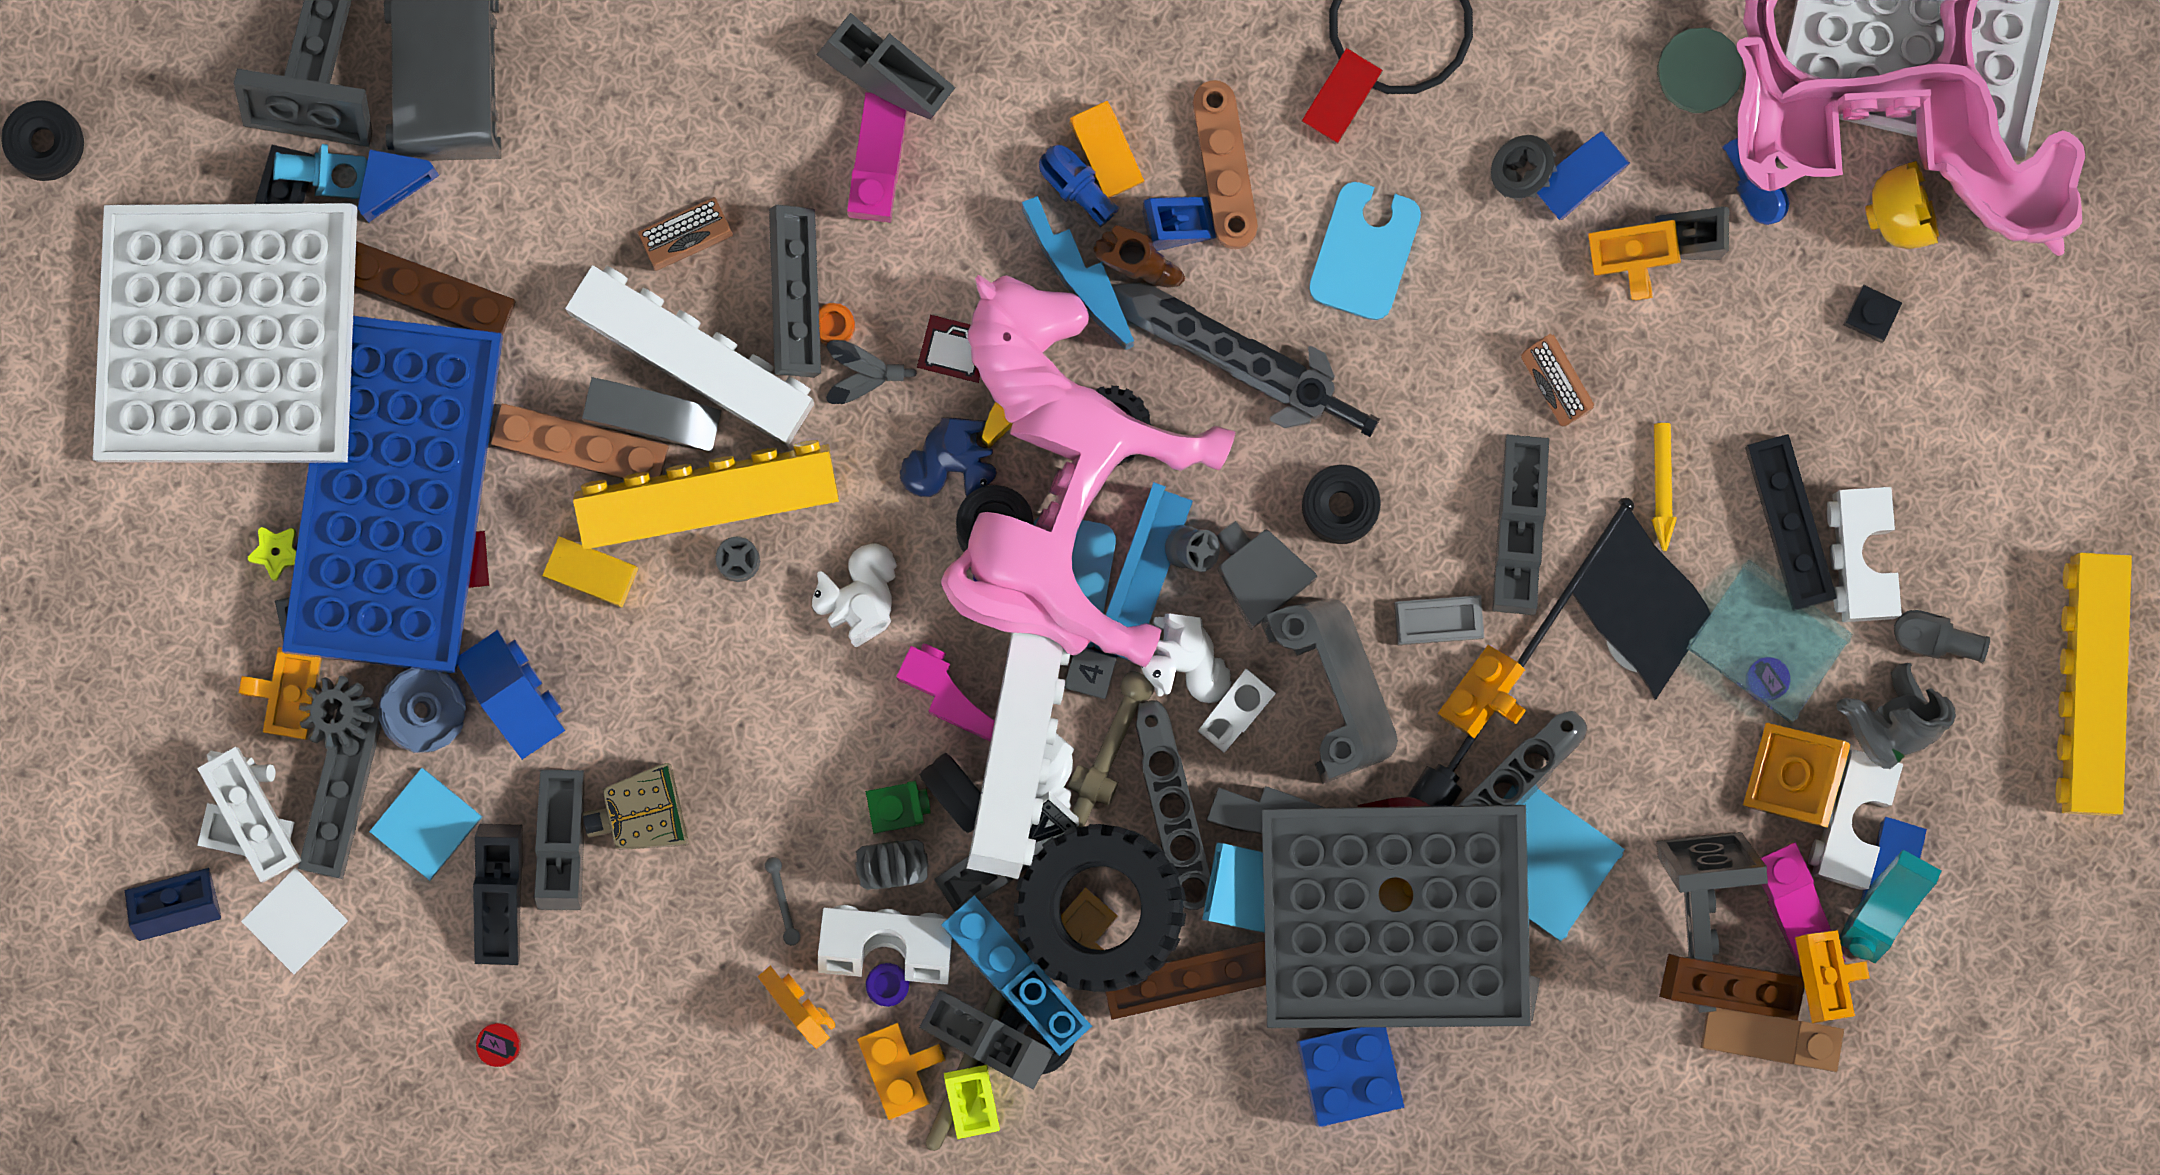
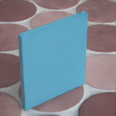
M1511 786L1503 799H1511L1516 796V789ZM1538 789L1523 804L1526 805L1529 920L1559 941H1562L1568 936V931L1617 860L1623 856L1625 849Z

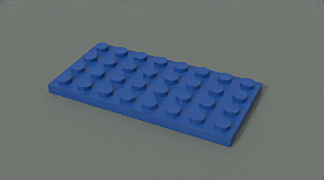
M353 316L348 463H309L282 648L283 653L457 674V660L460 654L503 342L502 333Z

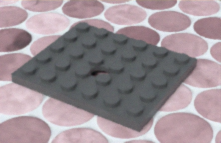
M1526 805L1262 809L1267 1028L1531 1026ZM1389 878H1402L1411 885L1413 900L1411 905L1405 910L1391 911L1381 903L1379 890L1382 883Z

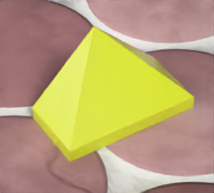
M985 1064L944 1073L957 1139L1000 1131L988 1065Z

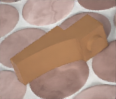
M1716 1008V1011L1706 1012L1700 1048L1837 1072L1844 1029Z

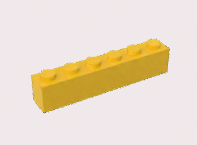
M809 440L793 445V451L778 454L776 448H767L752 452V458L735 461L734 456H724L708 461L709 467L692 470L691 464H682L667 468L666 475L651 478L649 472H639L623 477L624 483L608 486L606 480L584 483L581 485V491H576L573 497L583 550L839 502L829 444L819 445L818 440Z
M2078 553L2071 556L2070 563H2066L2064 566L2063 586L2065 589H2069V606L2063 607L2061 626L2063 631L2068 632L2067 649L2063 648L2061 651L2060 671L2061 674H2066V692L2062 691L2060 693L2058 711L2060 717H2065L2064 735H2059L2057 742L2058 760H2063V778L2059 777L2057 779L2055 796L2056 802L2062 803V813L2123 815L2131 555Z

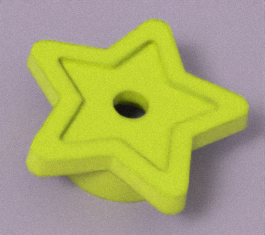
M260 527L258 529L259 546L248 556V561L265 565L270 578L273 581H277L285 568L295 564L296 550L294 548L296 530L289 528L275 534L264 527ZM279 548L280 553L274 556L272 550Z

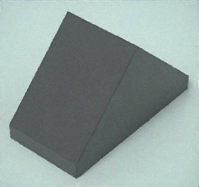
M1728 207L1655 216V223L1675 220L1680 258L1683 260H1721L1729 251Z

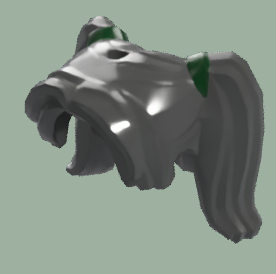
M1911 663L1899 664L1891 672L1893 687L1898 697L1878 707L1876 712H1873L1867 704L1859 699L1844 698L1836 703L1837 710L1843 713L1849 720L1855 737L1863 751L1872 762L1883 769H1892L1897 763L1901 762L1905 755L1921 751L1936 742L1953 725L1956 718L1955 707L1952 701L1947 697H1942L1938 691L1935 692L1932 688L1927 689L1929 702L1926 700L1912 675Z

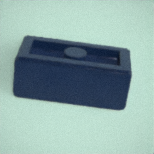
M209 868L125 890L129 927L138 941L221 919V912Z

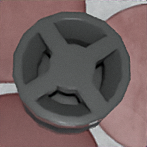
M1181 525L1174 528L1168 535L1165 543V553L1168 561L1178 568H1189L1196 572H1206L1217 562L1220 554V544L1217 536L1207 529H1196L1192 526Z
M738 536L723 541L718 547L715 556L716 565L724 577L734 582H744L754 577L759 570L761 562L759 552L754 544L748 539Z

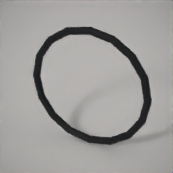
M1333 0L1329 9V38L1338 59H1340L1344 53L1338 37V9L1342 0ZM1460 0L1464 9V38L1456 58L1437 77L1415 86H1389L1377 81L1373 88L1386 94H1417L1442 84L1463 63L1473 38V9L1469 0Z

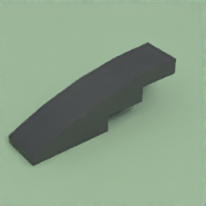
M1506 435L1496 544L1493 612L1535 615L1537 611L1539 568L1542 562L1543 523L1546 517L1549 438Z

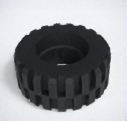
M1104 824L1073 827L1065 830L1064 834L1056 838L1052 837L1042 844L1043 849L1037 855H1033L1031 866L1025 865L1028 869L1024 877H1019L1016 890L1019 891L1018 903H1014V916H1018L1020 925L1017 932L1020 941H1024L1028 947L1029 952L1027 954L1034 964H1039L1045 970L1044 973L1053 980H1059L1067 984V987L1092 992L1125 989L1147 980L1148 976L1153 972L1159 971L1167 962L1166 959L1169 954L1176 950L1180 938H1178L1181 927L1185 926L1186 913H1183V901L1186 900L1184 887L1180 886L1177 877L1179 873L1174 864L1170 863L1166 858L1165 852L1157 844H1153L1145 836L1135 831ZM1104 866L1120 871L1132 881L1140 897L1141 915L1135 931L1126 941L1110 949L1096 950L1079 944L1069 935L1061 919L1060 902L1064 889L1074 876L1086 869Z

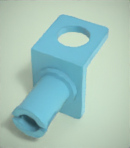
M321 144L318 153H314V157L276 152L273 180L285 179L312 182V186H315V196L360 199L367 159L363 156L328 153L327 144ZM345 164L354 169L357 179L353 186L340 188L334 184L331 174L336 166Z

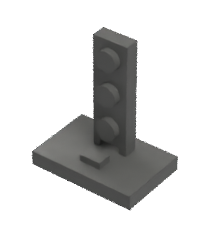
M304 0L284 76L237 68L233 84L244 127L365 147L370 146L373 131L365 89L330 84L352 0Z
M1742 832L1656 841L1659 861L1680 893L1684 892L1688 957L1713 961V955L1719 954L1716 928L1711 929L1710 913H1716L1714 889L1768 884L1767 866ZM1694 1004L1699 1013L1716 1011V1007Z

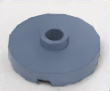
M410 668L392 678L384 687L378 703L379 721L386 736L398 747L413 753L434 752L449 745L461 732L464 724V711H466L465 697L458 683L446 672ZM417 703H422L426 706L427 715L425 718L416 716L414 707Z

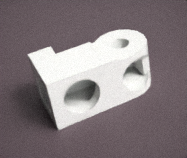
M1246 668L1198 732L1225 753L1242 732L1244 733L1276 692Z

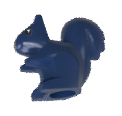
M941 417L940 423L928 433L923 450H912L909 457L903 459L900 480L905 489L919 497H932L938 494L944 487L948 472L963 473L966 497L973 491L988 486L993 482L997 475L996 468L992 464L980 461V458L992 455L993 449L981 447L977 444L978 432L984 430L986 421Z

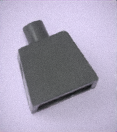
M1235 521L1217 535L1219 542L1230 554V557L1219 565L1218 572L1251 630L1260 624L1267 614L1278 610L1318 577L1308 565L1267 529L1251 540L1237 521Z

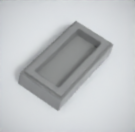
M1481 595L1394 602L1398 646L1484 639Z

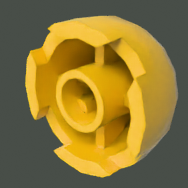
M1917 161L1899 165L1883 174L1876 181L1872 189V204L1865 206L1871 230L1880 229L1887 242L1895 247L1904 249L1921 248L1938 243L1939 230L1932 200L1929 201L1924 186H1919L1920 182L1926 180Z

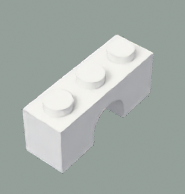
M1892 488L1839 490L1832 495L1833 501L1827 502L1829 527H1835L1836 544H1831L1830 562L1832 569L1838 570L1840 586L1834 587L1837 599L1833 601L1835 612H1842V622L1889 620L1900 617L1902 614L1898 573L1875 572L1866 565L1862 556V547L1868 536L1888 534L1895 530Z
M1854 749L1849 750L1828 828H1824L1821 841L1814 840L1810 850L1808 864L1814 866L1811 876L1859 890L1869 889L1880 847L1867 844L1856 836L1852 828V817L1855 810L1863 803H1870L1880 807L1892 806L1903 767L1902 763H1897L1892 769H1883L1872 762L1866 753Z
M848 905L823 908L818 949V973L862 977L863 962L867 954L879 947H890L900 952L905 959V981L948 984L953 938L941 926L947 919L936 913L912 916L902 915L899 911L893 909L867 912L859 911L857 908Z

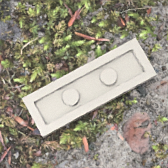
M238 747L230 749L197 768L260 882L264 883L301 862L299 855Z

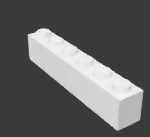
M606 265L604 270L601 271L597 267L591 266L565 308L570 316L788 448L814 406L813 399L808 396L810 388L788 376L786 381H783L771 374L774 367L754 354L751 355L749 360L734 351L738 345L724 335L715 332L713 337H710L700 331L698 328L701 323L686 312L679 310L674 315L662 308L661 306L665 301L648 289L642 288L640 293L625 285L628 278L615 269Z
M1011 633L967 869L1018 879L1023 864L1031 866L1036 840L1028 838L1030 825L1039 824L1043 806V799L1036 798L1038 784L1046 785L1051 759L1043 758L1045 744L1053 745L1058 725V719L1050 718L1053 704L1061 705L1065 687V680L1059 679L1058 674L1060 665L1068 666L1070 654L1051 638L1029 633Z

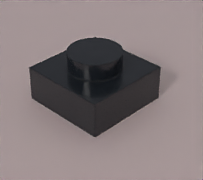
M1863 285L1843 325L1883 343L1902 302Z

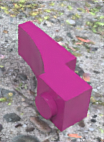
M865 92L847 213L849 218L891 223L907 110L885 101L873 93Z
M924 643L920 650L910 646L896 676L897 680L934 697L928 710L929 714L991 742L995 720L974 706L954 684L948 675L951 665L943 661L946 653Z
M1796 842L1760 858L1767 866L1768 884H1762L1769 899L1767 903L1802 974L1795 937L1832 930L1815 890L1814 880Z

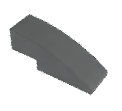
M852 13L846 17L816 54L862 88L885 101L930 120L956 88L889 33L883 40Z
M591 377L582 419L587 424L628 432L629 435L713 452L722 410L666 394Z
M540 770L534 896L538 910H581L584 854V770Z
M1267 786L1263 788L1259 802L1218 788L1206 822L1232 830L1262 834V809L1325 807Z

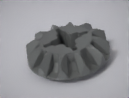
M1522 135L1511 139L1499 149L1493 159L1491 166L1493 185L1505 198H1513L1518 202H1521L1526 197L1536 198L1539 190L1543 187H1550L1549 179L1552 173L1557 172L1554 164L1555 152L1544 139L1538 136ZM1526 161H1528L1536 169L1526 171L1524 178H1522L1514 170L1525 167Z

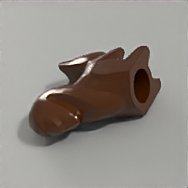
M1115 225L1111 232L1103 233L1102 239L1097 240L1093 246L1096 257L1103 264L1134 279L1142 277L1143 280L1150 284L1167 288L1178 287L1185 281V276L1181 269L1173 262L1166 260L1164 255L1157 252L1152 240L1139 232Z

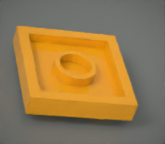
M1766 723L1743 806L1828 828L1851 744L1830 737Z

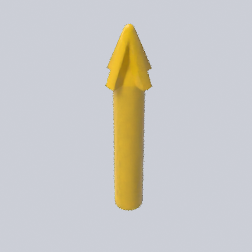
M1656 423L1654 424L1655 517L1651 521L1662 550L1667 551L1677 517H1673L1671 424Z

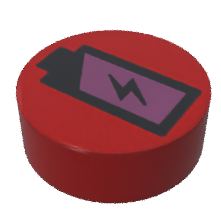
M503 1023L488 1025L479 1033L476 1040L478 1056L484 1063L493 1067H503L511 1064L516 1060L521 1050L519 1034L513 1027Z

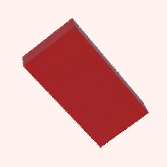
M1346 48L1302 119V122L1338 144L1383 70Z

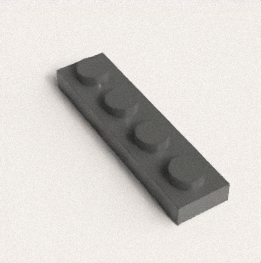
M774 205L769 209L775 374L815 378L821 374L815 209Z
M339 706L335 717L337 721L342 720L344 716L341 714V707ZM369 707L362 710L363 713L374 716L373 723L362 721L359 726L367 733L364 739L352 733V748H344L340 741H338L334 750L327 749L298 869L344 879L382 726L379 721V709Z

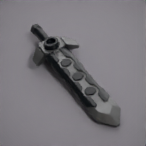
M1147 282L1115 285L1112 287L1127 321L1230 373L1234 378L1283 404H1290V407H1286L1270 417L1271 422L1283 428L1310 424L1311 419L1315 420L1321 417L1323 412L1326 411L1361 430V433L1368 437H1371L1380 418L1372 414L1368 415L1333 396L1335 388L1332 380H1334L1335 375L1326 354L1315 347H1308L1309 368L1311 370H1307L1300 363L1254 339L1241 335Z

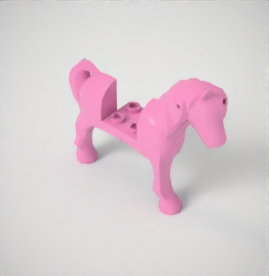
M1745 0L1743 25L1747 30L1748 37L1740 39L1736 44L1746 69L1744 93L1738 111V150L1741 166L1747 178L1755 186L1762 190L1775 191L1805 175L1810 177L1843 175L1839 114H1843L1844 120H1860L1869 118V112L1885 111L1887 118H1901L1911 116L1912 110H1915L1918 148L1921 163L1925 170L1940 172L1951 183L1958 197L1980 218L1985 227L1999 232L2012 242L2024 240L2029 243H2044L2055 255L2060 256L2064 254L2063 238L2076 231L2082 224L2081 197L2077 186L2085 160L2084 146L2077 137L2070 132L2062 130L2049 135L2031 158L2018 165L2013 160L2008 147L2000 136L1997 110L1987 83L1976 70L1974 64L1972 23L1974 11L1979 0H1944L1941 3L1940 18L1943 23L1944 42L1943 50L1937 60L1927 65L1908 67L1878 76L1847 79H1822L1807 74L1795 67L1784 54L1776 35L1774 8L1778 0ZM1776 157L1783 166L1787 167L1786 169L1777 168L1775 163Z
M978 275L975 280L981 299L973 313L972 324L967 336L971 345L972 363L978 368L980 376L989 389L994 401L1003 407L1007 421L1013 423L1010 435L1073 460V462H1066L1063 469L1057 471L1049 493L1056 495L1055 500L1050 502L1047 509L1044 508L1036 526L998 513H979L969 538L968 549L945 570L941 579L942 587L949 602L961 615L980 624L1004 632L1029 633L1051 638L1060 644L1068 654L1073 656L1080 654L1091 641L1099 646L1104 653L1124 656L1134 664L1146 668L1157 647L1161 628L1147 623L1126 627L1104 615L1088 600L1076 582L1072 569V553L1076 533L1088 507L1115 466L1125 457L1135 454L1151 456L1165 462L1172 469L1179 471L1200 462L1210 468L1220 470L1230 452L1236 432L1219 426H1214L1198 435H1181L1162 430L1127 415L1113 402L1095 390L1080 386L1071 381L1057 369L1043 352L1057 341L1080 334L1086 327L1089 314L1081 298L1073 293L1038 290L1007 275L999 277L992 283ZM970 567L972 574L977 579L976 582L967 578V570Z

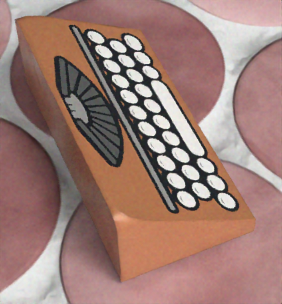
M716 197L638 232L655 271L733 236Z
M1550 333L1521 354L1524 364L1562 427L1587 415L1594 408L1592 399L1554 334Z

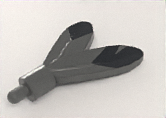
M831 340L827 343V349L835 360L858 372L833 385L826 397L827 401L831 404L851 402L882 385L885 380L904 381V377H915L917 374L915 369H904V364H887L886 367L882 360L848 341Z

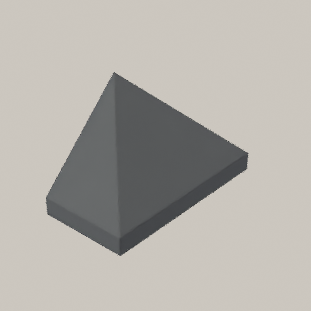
M968 856L934 880L953 911L956 912L972 896L975 895L981 901L1014 879L967 869Z

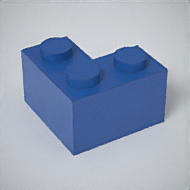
M496 630L460 654L457 665L481 707L523 760L565 731L557 717L563 710L549 690L543 694L538 690L537 687L543 683L528 663L529 659L514 639L507 643L500 632Z

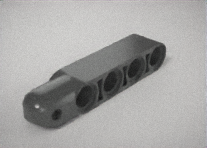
M1150 700L1139 703L1136 721V731L1143 755L1142 772L1161 848L1169 862L1173 863L1177 869L1180 886H1182L1185 880L1195 878L1200 880L1205 887V895L1200 902L1190 903L1186 900L1183 901L1184 909L1198 910L1205 906L1210 872L1170 717L1162 703L1157 700ZM1149 717L1154 718L1157 725L1155 727H1148L1145 724V720ZM1156 753L1168 754L1173 760L1174 768L1172 772L1166 776L1155 775L1149 767L1150 758ZM1174 794L1182 799L1184 811L1181 816L1168 818L1162 814L1160 801L1164 796ZM1179 836L1189 838L1194 844V854L1186 861L1176 859L1170 851L1172 840Z
M1575 711L1556 715L1535 737L1528 738L1522 742L1458 806L1523 805L1584 740L1587 734L1585 720ZM1531 753L1540 754L1545 758L1547 765L1542 769H1532L1526 765L1524 757ZM1499 783H1509L1516 789L1517 794L1511 799H1502L1495 794L1493 788Z

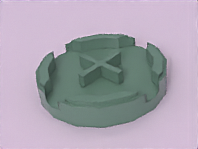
M1706 27L1687 29L1675 35L1661 52L1657 65V75L1662 86L1661 89L1665 97L1679 109L1691 113L1713 111L1726 105L1738 91L1743 77L1742 57L1735 44L1723 33Z

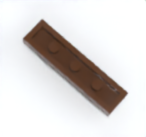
M356 241L355 288L466 329L504 334L516 303L515 299Z
M1265 941L1168 962L1159 971H1155L1148 976L1147 980L1137 985L1105 992L1111 1020L1265 986Z
M1668 954L1659 997L1672 1001L1798 1021L1805 986L1803 977L1793 974Z

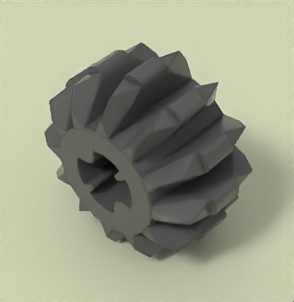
M339 676L335 686L329 678L324 677L320 682L321 693L312 687L306 690L308 696L314 700L312 704L300 703L299 710L311 715L304 718L300 725L304 729L314 728L309 739L314 743L324 739L326 749L334 750L338 741H340L344 748H352V733L361 739L367 736L366 731L359 727L361 722H374V716L362 711L373 705V700L370 697L359 698L363 693L364 687L359 683L349 687L347 677ZM333 705L341 707L340 712L344 715L342 720L337 721L333 719L334 715L330 711Z
M917 839L861 846L856 851V874L859 876L860 886L867 890L922 883L928 878V856L925 853L923 842Z

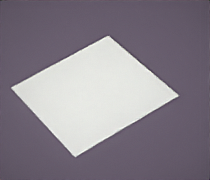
M294 868L241 922L295 974L348 920Z

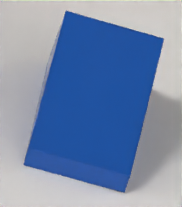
M370 150L358 210L369 223L440 175L428 160Z
M1207 197L1149 198L1144 200L1142 212L1147 235L1152 240L1153 246L1157 251L1216 238Z

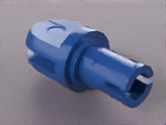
M1738 138L1722 146L1740 178L1737 182L1739 186L1735 189L1749 215L1756 222L1764 225L1780 222L1787 215L1790 205L1785 188L1782 187L1775 191L1762 190L1747 178L1740 162Z
M1062 145L1050 146L1046 150V154L1041 156L1039 169L1043 177L1060 193L1059 196L1065 202L1069 200L1071 202L1076 201L1097 222L1099 227L1105 225L1119 211L1120 207L1108 198L1094 183L1095 171L1090 166L1087 167L1070 149Z

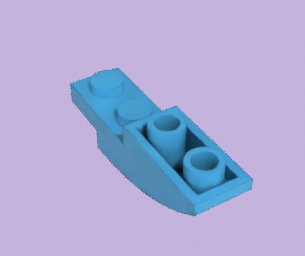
M975 895L941 924L946 932L969 956V959L1059 1056L1092 1027L1039 965L1034 964L1030 957Z

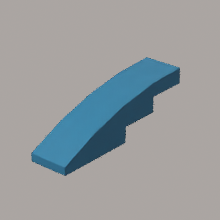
M1038 196L1022 202V211L1042 252L1070 293L1081 298L1093 321L1123 349L1132 348L1134 346V339L1102 262L1086 268L1070 229L1053 235Z

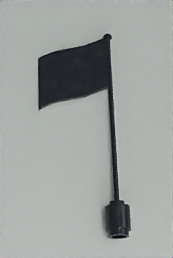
M1622 498L1618 501L1621 506L1517 662L1522 667L1525 666L1573 594L1597 631L1636 669L1655 701L1712 615L1694 585L1653 544L1632 513L1634 509L1633 501L1630 498ZM1469 735L1467 736L1447 767L1438 764L1435 769L1426 766L1406 797L1422 800L1430 806H1453L1463 791L1457 784L1460 777L1454 771L1478 735L1475 739Z

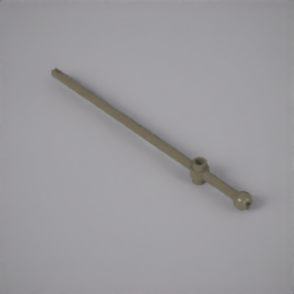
M1130 671L1121 681L1120 688L1124 697L1093 766L1088 769L1078 765L1071 778L1068 788L1079 793V798L1072 811L1079 818L1078 827L1085 826L1097 801L1108 806L1118 787L1119 782L1108 778L1109 770L1139 703L1149 700L1154 692V686L1145 675L1139 672ZM1017 934L1015 942L1027 954L1029 949L1024 941H1020ZM995 987L983 1013L998 1020L1007 1000ZM964 1053L957 1070L978 1066L980 1061ZM946 1093L926 1139V1146L932 1151L940 1149L953 1122L948 1093Z

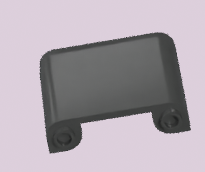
M384 0L385 23L391 24L393 124H386V146L388 150H394L397 155L428 161L501 159V137H497L496 122L498 121V112L496 110L494 29H497V20L492 14L499 13V0Z
M1329 598L1285 607L1267 614L1261 625L1268 643L1278 642L1284 648L1294 650L1296 656L1317 649L1346 726L1328 733L1321 742L1319 749L1321 760L1315 763L1322 784L1383 762L1391 757L1397 747V734L1354 621L1346 605L1339 600Z

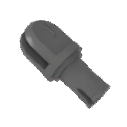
M1909 610L1903 613L1894 625L1896 641L1902 648L1935 659L1950 653L1983 664L1990 645L1989 636H1981L1953 628V623H1950V618L1922 610Z

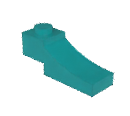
M1902 850L1873 881L1865 899L1847 918L1839 937L1840 944L1849 949L1854 956L1876 963L1891 948L1895 938L1912 913L1937 884L1942 870Z

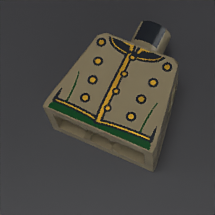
M669 763L658 765L604 788L603 794L606 807L583 813V821L588 838L612 833L615 847L619 850L689 845L672 765Z

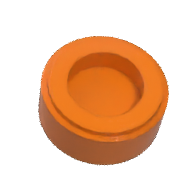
M828 303L819 308L820 343L827 346V343L831 340L849 341L855 331V321L848 308L838 303Z

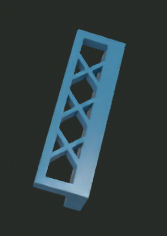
M1153 482L1106 616L1126 627L1144 623L1149 624L1170 566L1165 553L1166 540L1174 528L1185 524L1193 502L1190 499L1165 491L1166 486ZM1095 644L1094 649L1102 651V649ZM1112 654V655H1116V656L1119 657V658H1122V659H1125V660L1130 661L1128 658H1126V657H1124V656H1120V655H1117V654Z

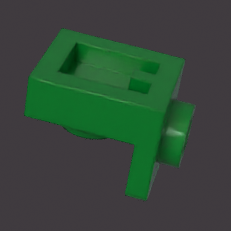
M916 780L905 784L865 791L873 834L925 825L923 815L931 814L927 788L918 789Z

